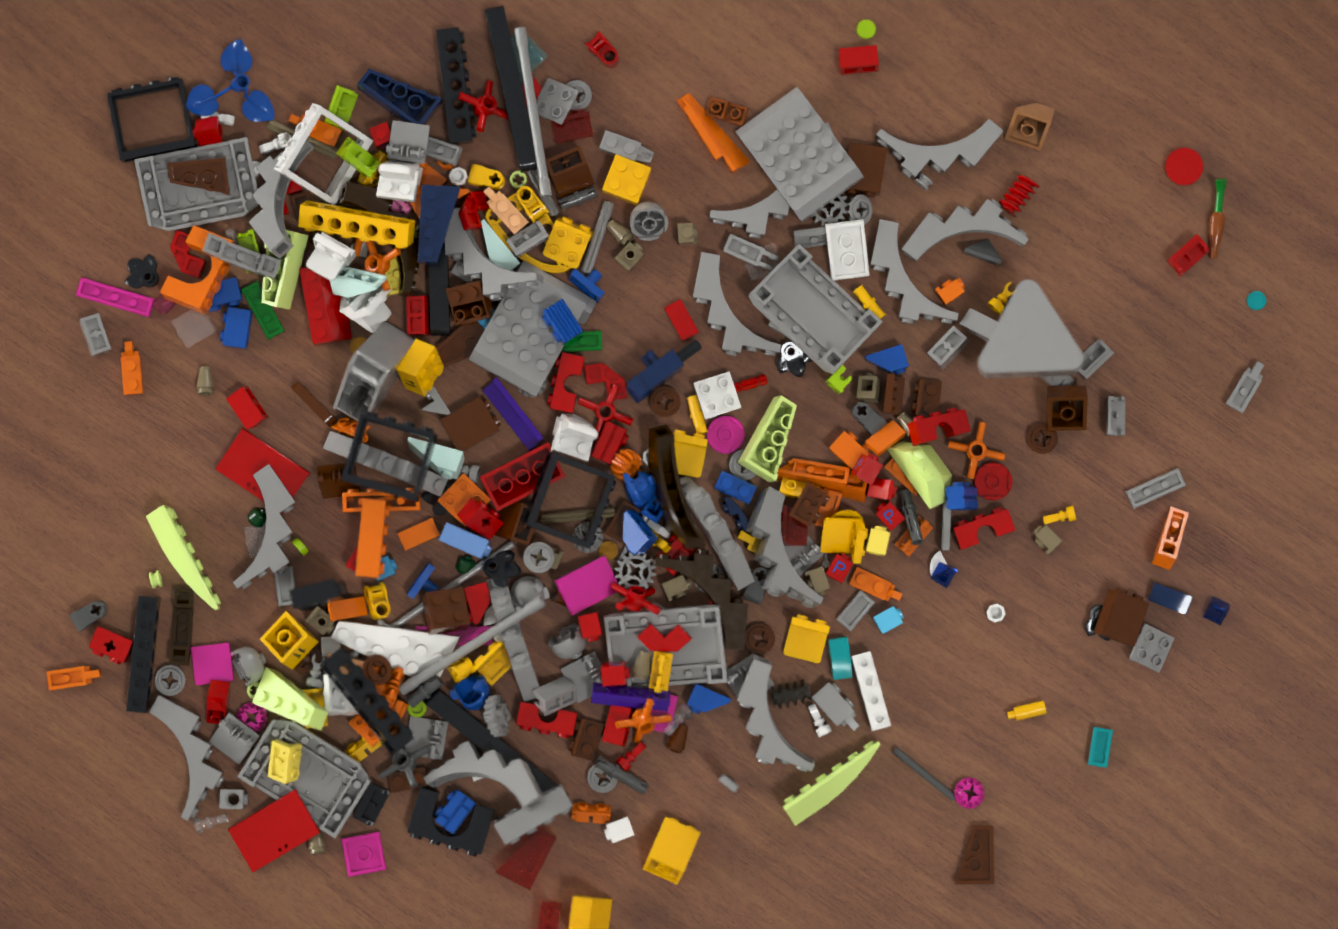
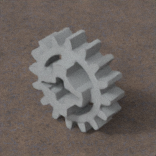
M839 195L837 197L839 201L837 202L832 200L829 205L833 207L829 214L827 208H821L817 211L824 214L825 219L820 217L817 212L810 216V218H816L815 224L820 221L821 227L825 223H838L839 219L844 221L843 214H848L844 208L849 207L847 205L849 203H844L847 196L841 197ZM841 210L838 216L833 218V213Z
M630 552L629 557L622 555L624 561H617L620 568H615V571L619 572L615 578L621 579L618 584H625L624 588L626 589L631 586H644L648 589L647 583L654 582L651 576H656V573L652 572L656 566L650 565L653 560H646L647 554H644L642 557L640 554L633 556ZM639 559L643 562L641 564H633L631 560ZM630 564L635 569L640 568L639 576L641 580L636 575H630L632 573ZM624 565H626L628 567V572L623 577L622 571ZM648 567V577L645 580L643 571ZM630 580H638L640 584L632 585L628 582Z
M500 695L488 696V699L485 700L486 705H484L486 712H483L485 722L488 724L487 729H490V734H494V737L506 736V733H509V720H511L507 703H504V698H501Z

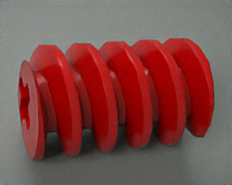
M1018 175V181L1012 183L1014 188H1008L1010 194L1005 193L1003 195L1005 200H999L1001 207L1015 218L1017 216L1014 211L1021 212L1018 206H1026L1023 200H1030L1028 193L1035 194L1032 188H1039L1036 182L1022 175Z

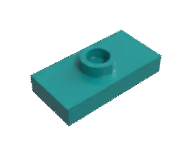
M1093 727L1087 765L1107 768L1113 730Z

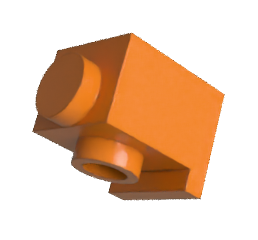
M960 278L953 282L949 279L941 285V290L939 287L934 290L943 305L946 306L964 294L965 285Z

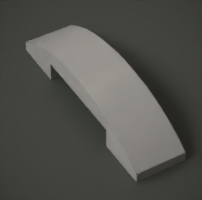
M208 233L202 252L221 261L273 279L281 262L279 259L251 251Z

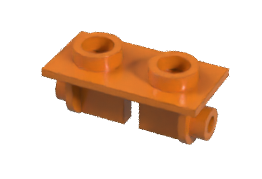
M345 417L341 418L331 427L338 430L340 435L353 439L358 421ZM365 430V434H364L362 443H365V442L368 441V436H367L366 430Z
M918 516L917 519L924 540L933 527L927 520ZM908 529L894 544L908 557L919 546L912 545Z
M586 802L573 803L571 820L589 823V816H593V823H610L611 806L603 803L596 805L587 804Z

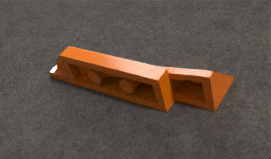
M690 93L677 100V103L715 162L723 159L732 174L750 163V160L711 117L705 115L706 111Z
M793 458L788 461L787 465L778 469V481H782L783 477L804 483L809 481L816 486H820L823 490L828 488L843 492V498L863 503L866 500L868 483L850 474V468Z

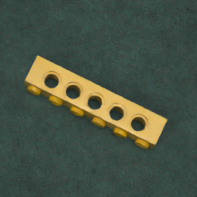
M306 200L300 204L298 227L305 228L306 231L310 232L318 230L323 231L327 235L339 234L343 238L356 237L363 242L372 240L377 241V244L380 245L393 244L397 248H407L414 241L415 220ZM318 215L323 218V222L318 220ZM336 218L341 221V226L336 223ZM354 222L358 223L359 229L354 226ZM372 225L376 226L378 232L373 231ZM390 228L396 232V236L391 234Z

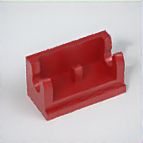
M877 45L839 48L840 75L877 72L879 69Z
M1196 234L1170 257L1167 262L1181 277L1209 252V247Z
M406 296L407 335L431 336L429 297Z
M248 386L241 387L226 398L247 430L256 427L269 418Z
M610 705L602 741L626 747L631 727L616 728L615 723L618 720L633 719L632 715L635 709Z

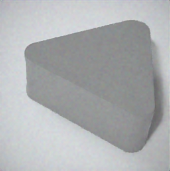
M1024 280L1017 285L980 355L978 371L984 378L1072 376L1080 370L1083 361L1081 350L1035 281Z
M385 321L363 343L350 360L333 409L340 410L359 421L361 413L366 414L367 411L377 413L399 376L396 370L398 365L412 346L415 338Z

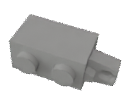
M605 130L599 146L600 152L614 157L617 154L632 161L647 164L651 163L654 152L643 147L642 143Z
M828 682L811 698L836 726L841 724L844 727L848 724L855 731L859 725L853 719L856 716L852 709L854 704L847 697L843 699L839 694L841 690L835 683L831 685Z

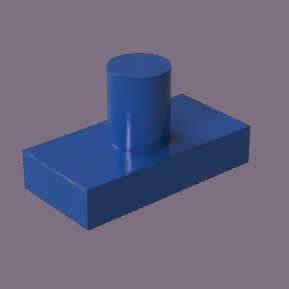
M576 269L570 274L568 280L587 296L595 300L597 304L604 296L605 292L595 285L602 277L597 270L593 269L587 277Z
M430 563L425 565L406 592L409 597L414 599L421 588L426 592L437 591L439 586L428 579L435 567Z

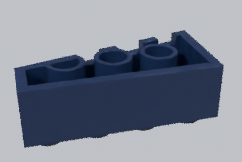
M368 69L358 82L359 91L402 122L426 125L442 104L441 97L428 94L424 90H419L404 82L396 81L392 77L372 69Z
M422 185L418 264H438L460 193V187Z

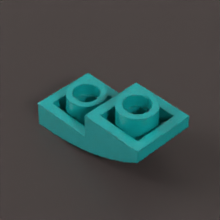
M848 637L828 639L833 680L853 678Z

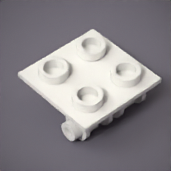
M730 371L693 383L705 419L714 418L717 415L741 408Z

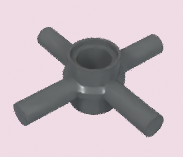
M426 744L413 753L404 751L402 748L393 756V764L378 773L379 777L384 779L399 770L400 772H405L411 788L417 787L418 783L413 773L417 765L416 759L431 751L429 745Z

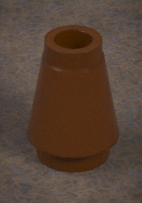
M677 724L667 742L668 750L679 754L685 750L687 726Z

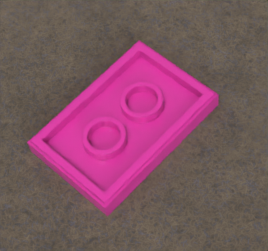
M605 555L555 580L571 615H575L613 595L616 592L611 589V585L613 582L618 584Z

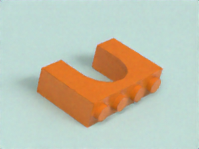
M195 225L185 241L191 249L206 254L202 250L208 233L235 244L230 239ZM210 256L212 267L205 279L191 284L168 276L160 293L169 301L205 315L212 306L215 294L221 288L224 276L229 272L230 264Z

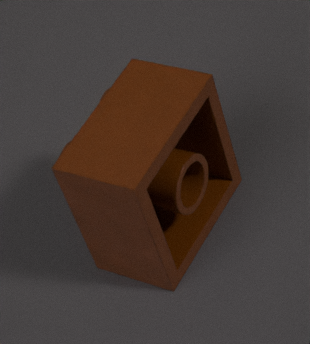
M1086 385L1047 386L1046 420L1048 431L1087 430L1088 396Z
M463 587L426 592L422 597L429 635L466 630L470 625Z

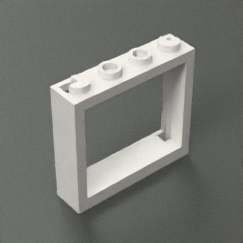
M312 103L309 110H306L302 122L296 126L292 139L286 143V149L283 154L277 158L279 161L274 170L326 203L335 205L342 194L344 184L350 181L356 169L346 161H343L324 193L289 171L294 159L321 115L357 137L355 142L366 151L373 140L320 105Z

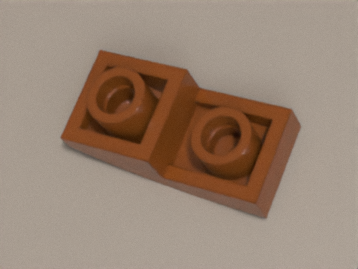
M710 97L705 115L730 124L744 126L749 108Z

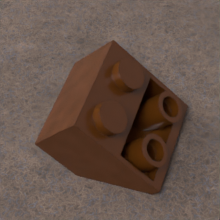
M580 146L546 159V166L559 198L595 184Z
M482 279L446 288L456 326L491 317L493 301L483 295Z
M515 502L501 509L499 518L504 524L496 532L495 536L529 546L535 529L522 525L529 505ZM540 509V511H539V514H538L536 523H538V520H539V517H540V514H541V511H542L541 509Z

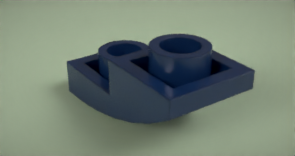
M725 497V502L722 503L725 514L729 513L730 517L738 514L739 518H736L738 528L746 532L749 523L746 516L732 499Z
M1155 582L1148 600L1187 615L1193 597Z

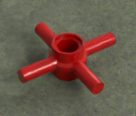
M490 80L486 81L484 95L478 99L464 92H460L458 99L474 105L473 111L479 117L476 129L478 132H484L486 118L491 114L509 121L507 111L497 108V101L491 95L494 82Z
M612 384L606 401L599 404L581 397L578 401V405L595 411L598 418L595 429L598 431L597 439L606 421L609 422L615 419L630 426L633 422V418L616 412V408L613 405L620 388L618 385ZM603 406H608L611 409L610 416L603 417L600 410Z
M615 582L612 583L611 589L625 597L624 600L616 604L618 610L628 608L632 611H640L644 607L656 615L660 613L661 608L646 600L647 597L655 594L653 587L645 590L639 586H631L628 590Z

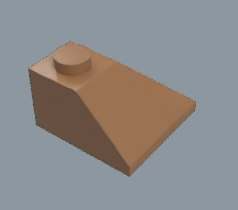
M1039 103L1016 107L1004 140L1041 151L1055 109Z

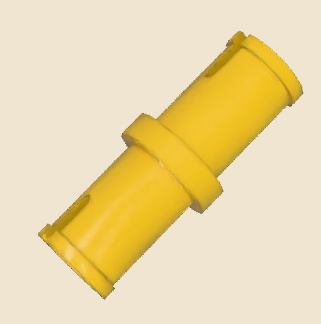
M860 285L853 291V294L863 304L862 307L864 309H870L879 319L886 315L875 302L876 299L870 296L863 285Z
M694 395L686 398L691 412L689 416L690 419H693L696 434L707 433L708 430L698 396Z

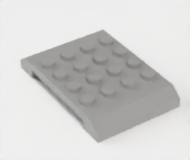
M798 87L735 131L801 222H804L864 178L853 160Z
M798 244L748 296L752 304L823 371L833 375L883 321L870 309L866 311L816 265L811 260L813 256Z
M523 261L517 272H537L543 276L544 284L537 285L536 288L519 287V290L516 291L508 290V296L502 298L468 361L536 397L564 347L561 342L557 343L552 335L554 331L551 326L547 327L543 322L542 312L563 299L578 321L591 297L530 263Z
M720 605L661 609L658 615L649 610L604 616L609 663L626 661V667H630V679H628L626 685L622 686L649 687L654 651H650L637 638V635L650 623L664 636L679 624L692 637L678 652L660 651L673 654L669 686L728 682ZM640 650L651 653L649 676H647L646 680L631 676V669Z

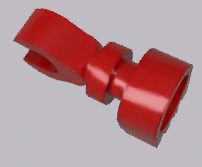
M641 741L630 753L627 752L625 754V758L620 756L615 762L621 769L628 771L632 767L630 763L634 762L635 758L647 746Z

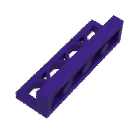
M497 377L482 390L529 451L544 440Z
M593 682L591 703L644 708L647 699H652L654 701L652 710L668 711V706H670V691L662 690L661 693L654 692V689L622 685L603 686L602 683Z

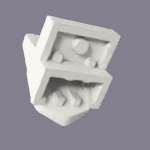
M396 159L382 163L378 170L380 177L376 193L377 198L415 202L417 188L420 187L423 172L420 164Z
M324 232L321 235L316 233L313 238L315 249L307 260L306 266L320 276L334 281L345 266H349L354 260L356 252Z
M380 286L376 290L353 297H341L339 311L369 332L374 333L391 316V310L384 303L391 289L383 291L382 286Z
M563 413L560 417L557 416L555 420L551 451L586 463L589 460L593 440L598 437V431L583 418L575 414Z
M324 674L325 710L328 712L327 716L357 715L358 712L328 675ZM356 681L352 682V686L359 690L360 684ZM367 696L364 697L365 702L370 705L372 699Z

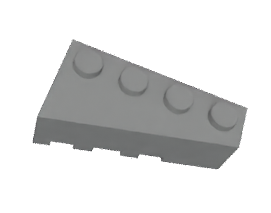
M561 783L543 792L542 794L546 802L534 810L528 811L521 805L522 808L519 810L518 808H513L504 815L505 818L502 819L501 816H498L494 819V826L505 845L509 842L511 845L521 839L520 836L525 833L529 835L535 832L537 826L542 823L544 825L549 824L554 820L553 817L559 813L562 816L571 811L570 807L573 806V802Z

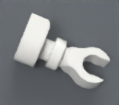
M215 112L210 116H201V118L218 116L220 123L233 126L235 119L232 115L218 114L219 112Z
M287 132L279 134L278 138L273 139V142L260 145V153L266 154L275 149H286V143L291 139V136Z
M815 703L808 706L815 721L814 725L818 727L815 730L818 737L820 738L832 732L830 725L824 724L825 719L821 718Z

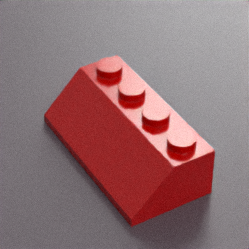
M308 267L299 269L313 345L319 346L352 340L349 317L339 311L342 296L332 293L330 280L320 276Z
M549 442L480 476L497 511L534 492L547 453L552 452ZM558 461L550 484L566 477Z

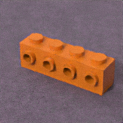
M405 488V490L412 491V492H414V489H415V488ZM347 489V493H342L344 513H361L363 499L385 500L387 505H390V512L421 511V495L419 502H415L372 489H367V492H359V489Z
M363 499L355 576L380 578L381 574L384 575L385 563H382V555H386L387 544H384V536H388L389 525L385 523L386 517L390 516V505H387L385 500Z

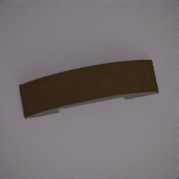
M174 588V613L169 665L189 666L193 632L194 590Z

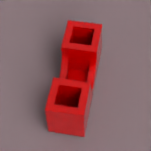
M562 352L561 357L558 356L555 367L559 369L557 375H553L551 386H554V392L549 394L547 405H550V410L573 414L577 394L567 392L564 389V382L570 376L581 377L585 357Z
M955 407L946 410V414H941V411L929 414V418H925L924 415L914 417L913 422L907 424L912 446L937 440V425L944 430L946 438L970 432L971 429L966 410H958Z
M1002 507L991 510L992 514L986 517L983 513L974 516V521L967 523L966 520L955 523L956 527L952 530L959 550L979 544L977 531L981 526L990 527L994 531L995 537L1015 531L1008 509L1003 510Z
M520 702L516 725H520L519 729L531 731V728L539 729L538 733L550 735L551 731L558 733L557 737L569 739V735H574L578 713L560 709L556 719L547 723L541 720L539 708L535 704Z

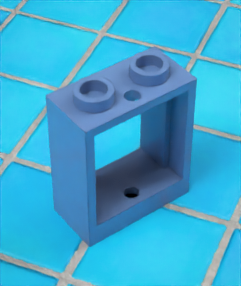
M447 522L439 538V541L482 560L485 556L488 557L492 550L490 541Z

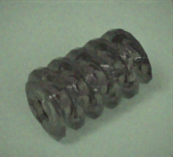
M801 679L800 685L793 681L792 687L787 682L785 689H783L781 684H778L777 691L774 686L770 687L774 710L776 704L779 709H782L783 703L788 708L790 701L797 706L798 699L802 704L805 703V698L812 702L809 684H806L803 679Z

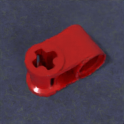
M598 31L596 33L597 36L589 43L586 42L585 46L606 67H615L619 62L618 52L606 37ZM607 54L615 55L613 61L605 60Z

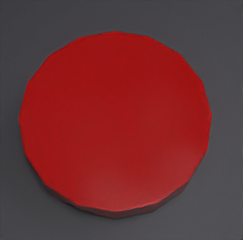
M1182 147L1169 154L1165 161V172L1167 177L1175 184L1188 186L1200 178L1203 173L1204 164L1201 156L1191 148Z
M994 462L980 467L974 478V486L977 488V493L984 499L991 501L1000 500L1005 497L1011 490L1013 482L1009 470L1002 464Z

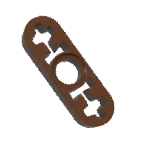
M298 381L291 387L328 427H331L336 422L330 413Z

